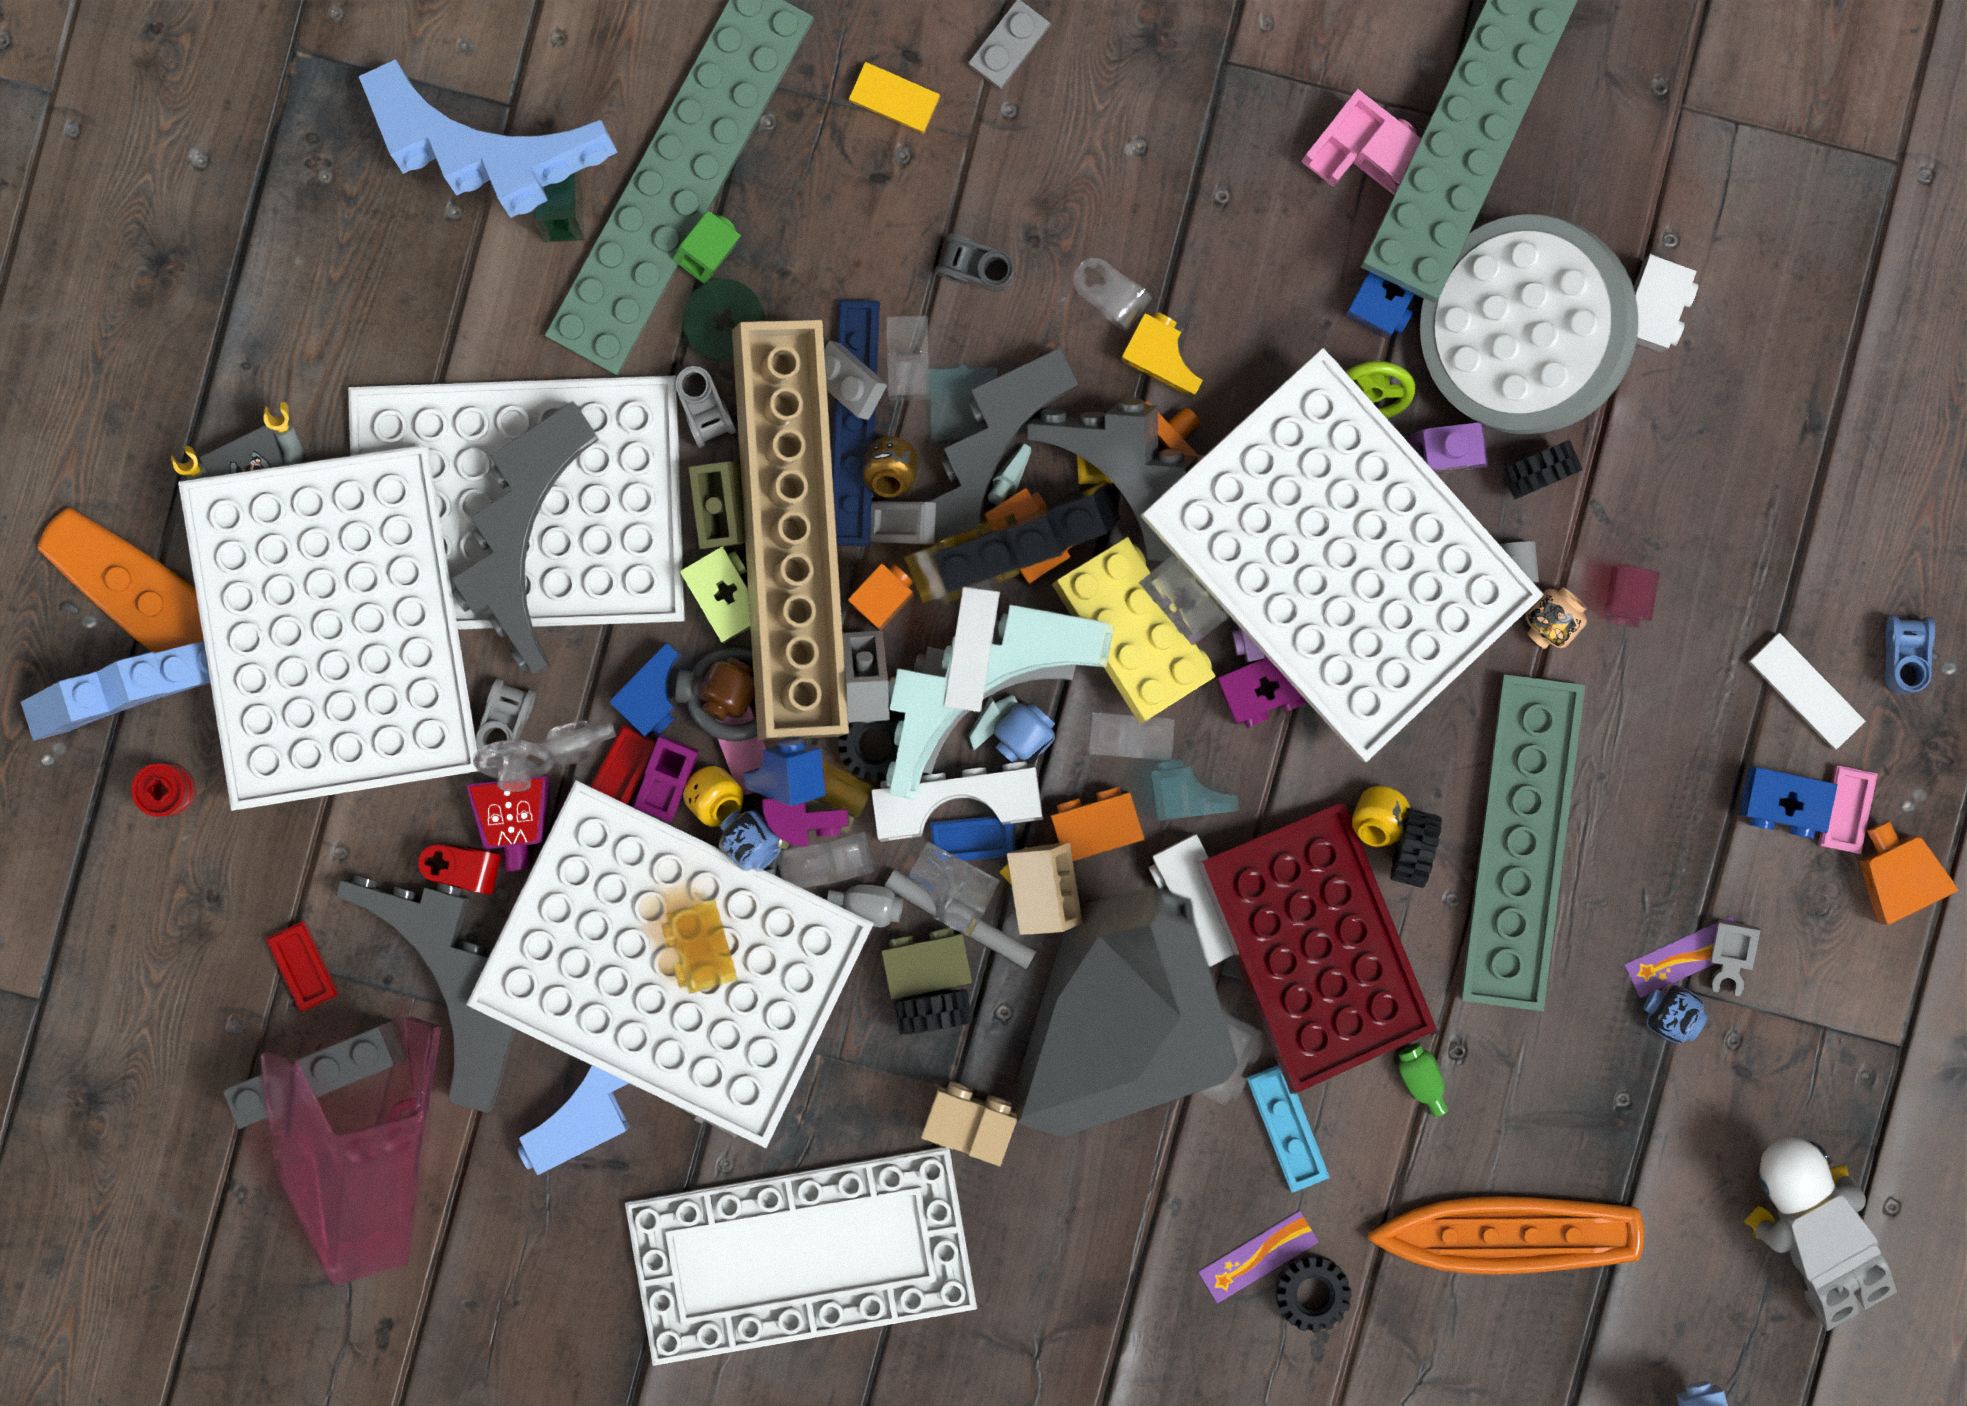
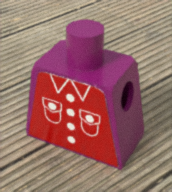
M550 776L468 784L467 791L484 849L503 847L506 872L530 869L528 844L544 843L547 839Z

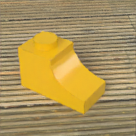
M1155 312L1153 317L1145 313L1122 356L1121 362L1194 398L1203 380L1187 368L1180 356L1178 338L1181 331L1175 329L1177 323L1158 312Z

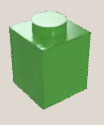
M708 210L679 246L672 260L703 284H706L734 249L741 235L736 232L734 225L728 219L720 215L716 216Z

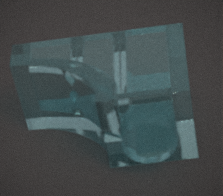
M1182 759L1158 762L1159 770L1150 771L1155 819L1157 821L1239 811L1237 794H1220L1209 790L1195 778L1193 767H1183Z

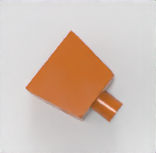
M1890 820L1867 830L1877 852L1862 858L1860 866L1874 914L1879 924L1890 925L1959 891L1920 836L1910 835L1899 840Z

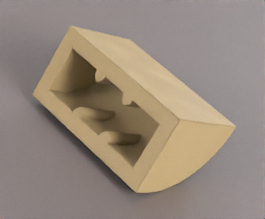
M1070 842L1035 846L1007 853L1020 935L1064 932L1082 924Z

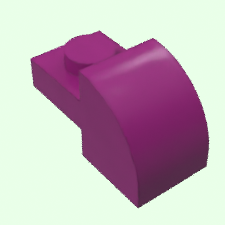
M661 734L658 737L646 768L645 778L633 808L671 823L683 797L685 785L694 772L700 750Z
M771 798L762 800L764 816L770 829L780 839L792 845L809 846V829H816L817 837L842 835L841 827L850 825L849 808L808 812L807 802L789 806Z

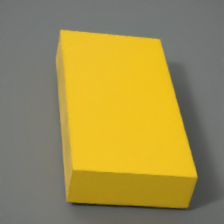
M865 62L849 97V102L924 134L938 104L940 94Z

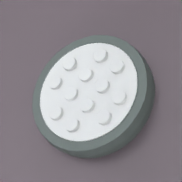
M1537 214L1508 216L1484 224L1469 233L1436 303H1433L1424 298L1420 319L1422 351L1427 368L1439 390L1451 404L1474 421L1486 427L1513 434L1550 432L1570 426L1584 419L1598 409L1616 390L1631 363L1635 351L1639 323L1638 306L1631 280L1624 266L1612 250L1595 234L1576 223L1558 217Z

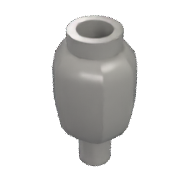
M855 885L846 892L829 890L827 901L873 922L875 927H885L891 921L900 922L903 898L895 897L892 890L885 887Z

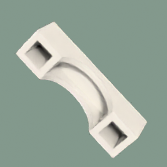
M1017 762L1002 765L1003 772L987 774L986 768H973L963 770L962 778L946 780L945 773L921 776L922 783H919L915 799L889 795L891 786H887V782L882 781L880 782L881 789L872 790L878 840L884 842L922 836L925 823L931 813L941 804L957 798H970L984 803L995 812L1002 825L1043 820L1036 768H1027L1026 762Z

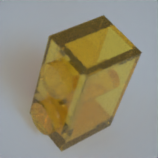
M715 899L666 913L669 922L663 923L661 926L667 947L676 946L680 962L673 964L679 988L687 986L689 994L738 980Z

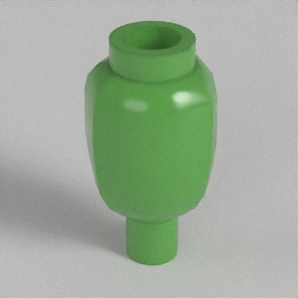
M1420 1043L1411 1044L1400 1050L1398 1053L1401 1059L1399 1062V1072L1411 1095L1419 1102L1427 1104L1433 1117H1439L1447 1113L1448 1108L1442 1098L1445 1090V1081L1434 1055L1427 1050H1423Z

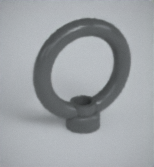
M744 646L722 647L704 656L692 671L680 670L675 700L676 702L687 704L693 720L703 731L715 738L726 741H743L757 736L756 718L741 725L721 723L702 709L704 703L699 697L697 690L709 668L716 661H726L728 657H732L753 666L752 648Z

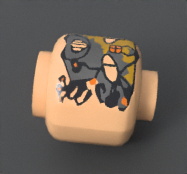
M1564 587L1559 591L1547 589L1543 592L1544 595L1525 614L1527 623L1531 627L1527 634L1544 649L1549 644L1556 648H1565L1587 624V618L1584 614L1587 607L1578 597Z

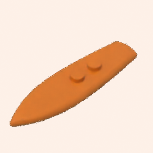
M66 508L61 511L46 526L37 545L39 552L110 619L147 649L158 653L204 641L196 588L185 579L136 546L72 508Z
M1495 1196L1440 1201L1419 1207L1392 1218L1369 1232L1367 1238L1370 1242L1389 1253L1418 1265L1441 1271L1465 1274L1504 1275L1561 1271L1636 1262L1641 1258L1645 1232L1640 1210L1636 1207L1561 1199Z

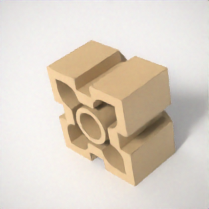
M949 1081L948 1087L939 1084L923 1129L922 1139L1001 1166L1017 1121V1112L1011 1110V1102L993 1095H988L986 1101L971 1097L973 1089L957 1082Z

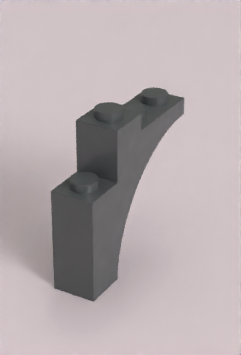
M1127 398L1120 400L1119 403L1105 414L1098 411L1081 413L1080 416L1066 415V411L1063 409H1045L1027 424L1028 440L1056 445L1079 455L1101 470L1116 485L1130 504L1139 522L1145 540L1147 560L1181 562L1140 517L1145 510L1198 463V456L1184 455V451L1179 449H1165L1158 453V405H1144L1142 399Z

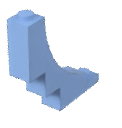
M592 1065L584 1081L572 1097L543 1124L519 1138L522 1146L518 1147V1152L528 1170L534 1168L536 1174L539 1175L627 1131L630 1126L613 1091L629 1084V1082Z

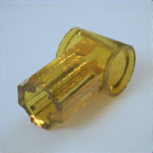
M822 760L826 795L819 797V799L839 809L849 808V814L858 818L874 786Z

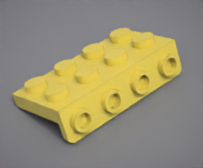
M1128 537L1052 584L1071 616L1105 622L1114 626L1107 667L1104 668L1139 724L1147 721L1216 677L1211 669L1212 664L1209 657L1203 650L1198 649L1189 635L1190 629L1187 622L1182 616L1176 614L1167 600L1168 594L1161 582L1153 578L1146 567L1144 554L1136 545L1131 543Z

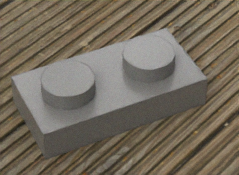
M1017 0L968 63L969 67L999 90H1002L1049 29L1051 23L1023 1Z
M829 341L824 349L827 391L857 418L869 420L888 384L842 344Z

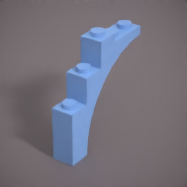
M396 59L359 76L388 151L403 174L410 170L423 168L430 161L437 159L444 178L456 196L464 192L474 191L481 187L483 183L491 180L496 195L510 218L518 214L529 213L537 205L548 201L543 190L544 186L562 182L570 174L588 166L598 165L604 162L607 157L618 153L611 136L601 120L571 131L544 136H503L477 131L446 117L420 96Z

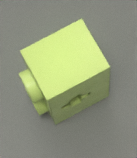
M722 546L681 570L680 573L720 641L725 644L750 629L751 626L748 588L741 577L747 570L735 551L727 554ZM724 582L729 587L735 585L737 587V591L733 593L735 601L731 604H728L724 599L720 601L716 599V596L721 593L718 585Z

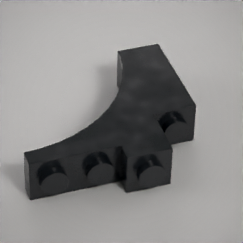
M1105 480L1068 493L1063 498L1038 511L971 539L935 551L932 555L946 593L1018 568L1023 569L1061 556L1068 547L1107 534L1120 520V515L1108 482Z

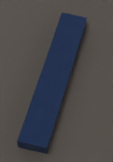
M839 299L837 342L847 348L877 375L880 301ZM835 398L832 480L837 546L870 547L873 491L864 483L863 465L866 450L875 441L876 407L869 420L857 418Z

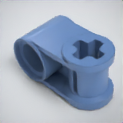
M1890 615L1888 617L1885 630V681L1889 689L1894 693L1901 695L1915 693L1926 688L1932 675V649L1935 640V622L1932 617H1925L1922 621L1899 619L1898 615ZM1904 664L1911 666L1916 672V680L1912 686L1906 685L1900 678V670Z

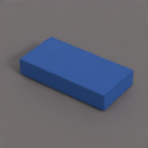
M998 816L930 823L934 864L1007 857V853L1016 851L1013 824L1002 825Z

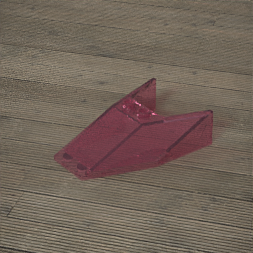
M412 1016L403 1018L413 1097L394 1104L387 1115L386 1122L337 1135L332 1132L299 1064L269 1052L261 1054L277 1177L330 1284L333 1286L408 1265L430 1136L442 1028L440 1025ZM407 1109L414 1111L408 1116L399 1118L400 1114Z

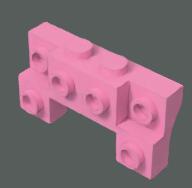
M1357 89L1328 128L1307 152L1302 163L1332 187L1336 185L1354 163L1394 195L1421 138L1417 136L1416 129L1404 119L1397 120Z

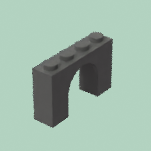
M393 1020L223 1090L237 1128L241 1129L390 1068L408 1059L409 1056Z

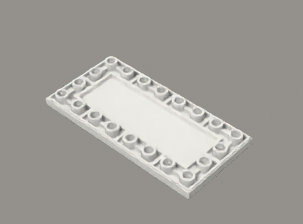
M944 1146L627 1201L625 1203L653 1366L977 1309L950 1148Z

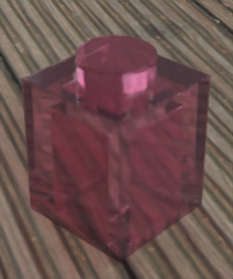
M1622 565L1612 567L1604 616L1615 617V625L1630 628H1639L1640 621H1652L1660 572Z

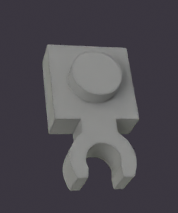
M1718 920L1710 960L1711 963L1722 965L1712 976L1711 985L1713 992H1719L1720 983L1723 979L1731 978L1735 981L1734 995L1740 996L1742 994L1744 982L1740 974V968L1753 970L1760 935L1759 927Z

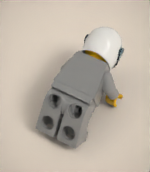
M1799 1137L1781 1138L1774 1141L1765 1150L1761 1163L1755 1172L1757 1181L1765 1196H1769L1778 1208L1780 1220L1774 1224L1775 1219L1763 1207L1757 1206L1744 1222L1753 1228L1752 1233L1755 1238L1761 1239L1774 1251L1779 1253L1790 1251L1792 1261L1804 1277L1808 1288L1805 1291V1299L1825 1329L1829 1331L1859 1314L1856 1298L1864 1310L1897 1293L1891 1271L1877 1245L1876 1237L1857 1214L1865 1206V1196L1855 1179L1848 1175L1847 1165L1829 1168V1157L1819 1144L1813 1141H1805Z

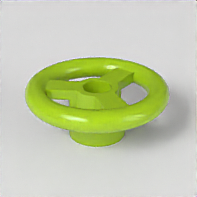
M1367 361L1345 371L1353 381H1357L1358 387L1372 403L1384 398L1400 397L1394 403L1378 408L1387 419L1405 410L1414 398L1415 383L1412 376L1396 364L1383 361ZM1389 375L1398 379L1401 384L1390 385Z

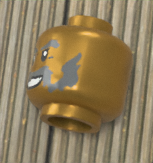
M882 437L873 441L868 446L864 457L863 479L866 486L877 495L883 497H897L906 494L913 487L916 480L918 460L913 446L904 439L897 437Z

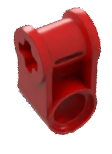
M437 843L421 852L418 859V867L421 874L428 880L457 886V888L468 891L493 894L501 854L478 848H463ZM438 851L443 852V860L449 861V866L442 868L439 874L434 872V865L428 863L429 857L436 856Z

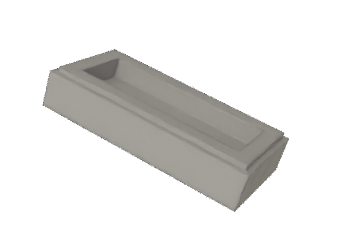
M872 501L870 542L934 544L936 503Z

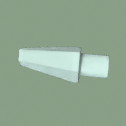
M1026 444L1020 446L993 477L994 487L988 495L991 503L1000 505L1008 495L1015 494L1031 454L1030 446Z
M1013 694L996 703L992 697L988 699L968 735L974 750L994 734L995 726L1014 705L1018 704Z

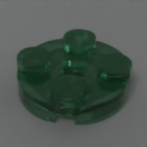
M729 279L710 280L697 288L689 297L683 312L684 332L692 347L703 357L715 362L734 360L732 330L740 322H765L763 307L755 293L746 285ZM725 310H729L732 312L731 319L735 322L732 329L725 327L722 332L717 331V322L713 319L716 313L722 314Z

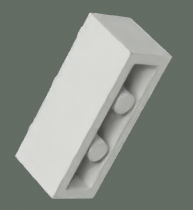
M1192 834L1151 855L1155 864L1148 867L1156 885L1159 888L1166 886L1168 891L1192 899L1195 923L1209 967L1234 955L1197 865L1198 862L1209 858L1197 834Z

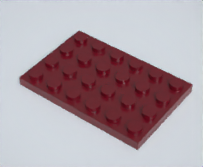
M1344 801L1197 863L1290 1094L1299 1093L1437 1030L1359 837L1352 827V820Z

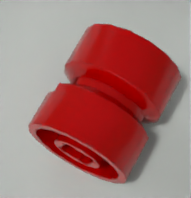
M157 763L144 767L134 777L131 787L132 799L137 808L146 815L154 817L180 815L193 804L197 792L196 782L192 774L183 766L173 763Z

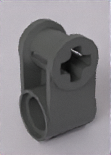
M947 233L945 240L948 242L941 265L935 268V274L958 283L971 284L992 292L1006 291L1012 286L1015 281L1016 271L1013 261L1007 253L982 245L964 236ZM961 251L957 265L955 266L959 252ZM993 262H1002L1008 267V273L1002 280L992 281L985 275L988 265Z

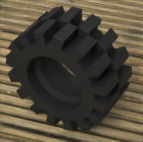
M1568 440L1512 464L1501 471L1514 500L1578 473L1583 468L1571 441Z
M889 710V720L870 723L848 722L849 733L840 736L838 739L840 757L847 769L862 779L870 781L886 780L889 765L892 761L896 762L899 748L898 745H895L896 728L899 721L904 720L898 714ZM870 728H881L891 738V750L881 760H870L860 750V738Z
M1408 809L1405 830L1395 846V854L1392 859L1393 865L1390 872V879L1392 881L1420 888L1426 886L1439 844L1442 824L1441 816Z
M967 989L924 994L894 1002L900 1035L948 1029L973 1022Z
M1315 1254L1311 1257H1307V1255L1299 1256L1300 1259L1296 1261L1291 1260L1287 1263L1288 1267L1285 1270L1282 1269L1278 1275L1280 1278L1275 1285L1277 1304L1286 1320L1292 1326H1297L1299 1330L1305 1332L1306 1330H1311L1313 1333H1320L1321 1329L1326 1328L1328 1331L1334 1328L1333 1324L1337 1321L1340 1323L1344 1319L1345 1311H1349L1351 1305L1349 1300L1352 1297L1349 1281L1341 1268L1329 1258L1325 1259L1321 1255ZM1309 1278H1319L1329 1288V1297L1326 1303L1317 1309L1306 1308L1298 1301V1288L1303 1281Z

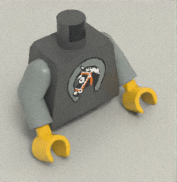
M280 402V410L283 414L280 417L270 415L268 407L265 406V426L200 457L202 464H198L193 448L184 446L185 452L191 459L187 463H179L172 455L171 461L175 471L181 475H187L188 480L301 464L303 447L292 423L288 422L289 406L285 402Z

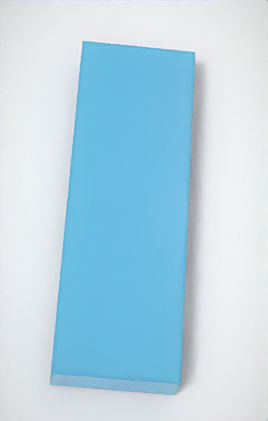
M1279 1064L1247 1076L1248 1084L1291 1193L1329 1179L1328 1171L1297 1093L1290 1094Z

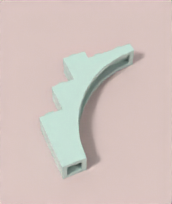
M1010 605L1008 614L1004 613L1002 615L999 625V638H1003L1002 646L991 644L984 693L1013 677L1041 668L1066 665L1107 667L1114 626L1105 622ZM955 637L953 638L952 646L948 645L943 656L942 666L944 670H947L946 678L898 669L896 677H892L889 681L890 710L905 713L904 721H899L895 732V745L899 746L896 762L892 761L887 772V786H891L889 795L915 799L924 767L938 740L957 716L964 711V709L944 707Z

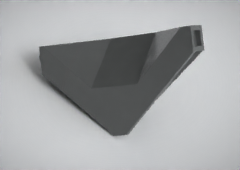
M1152 886L1080 904L1082 924L1063 932L1016 1082L1017 1123L1034 1130L1065 1137L1228 1081L1238 1067V1059L1195 923L1192 899Z

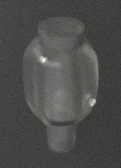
M577 721L552 729L548 733L547 739L539 742L547 765L555 762L560 766H568L591 757L598 751L602 741L614 738L616 734L611 721L598 726L587 721Z

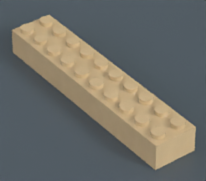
M822 320L740 322L732 330L757 737L758 741L781 740L788 737H839L848 734L849 729Z

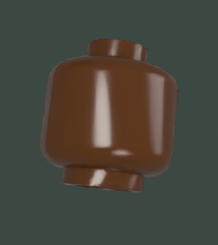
M728 657L726 661L719 660L714 662L697 689L699 697L705 702L702 709L720 721H724L726 716L731 718L742 717L755 698L753 669L732 657Z

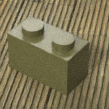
M740 461L689 467L699 548L704 549L745 543Z
M953 927L930 931V939L914 942L913 935L888 940L890 947L882 949V956L891 999L972 983L963 933L954 934Z

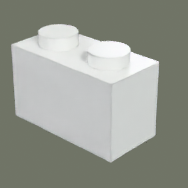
M1651 254L1643 260L1633 287L1638 306L1639 321L1636 344L1660 353L1669 349L1670 344L1677 345L1685 324L1679 321L1684 306L1690 307L1698 290L1699 285L1693 283L1697 271Z

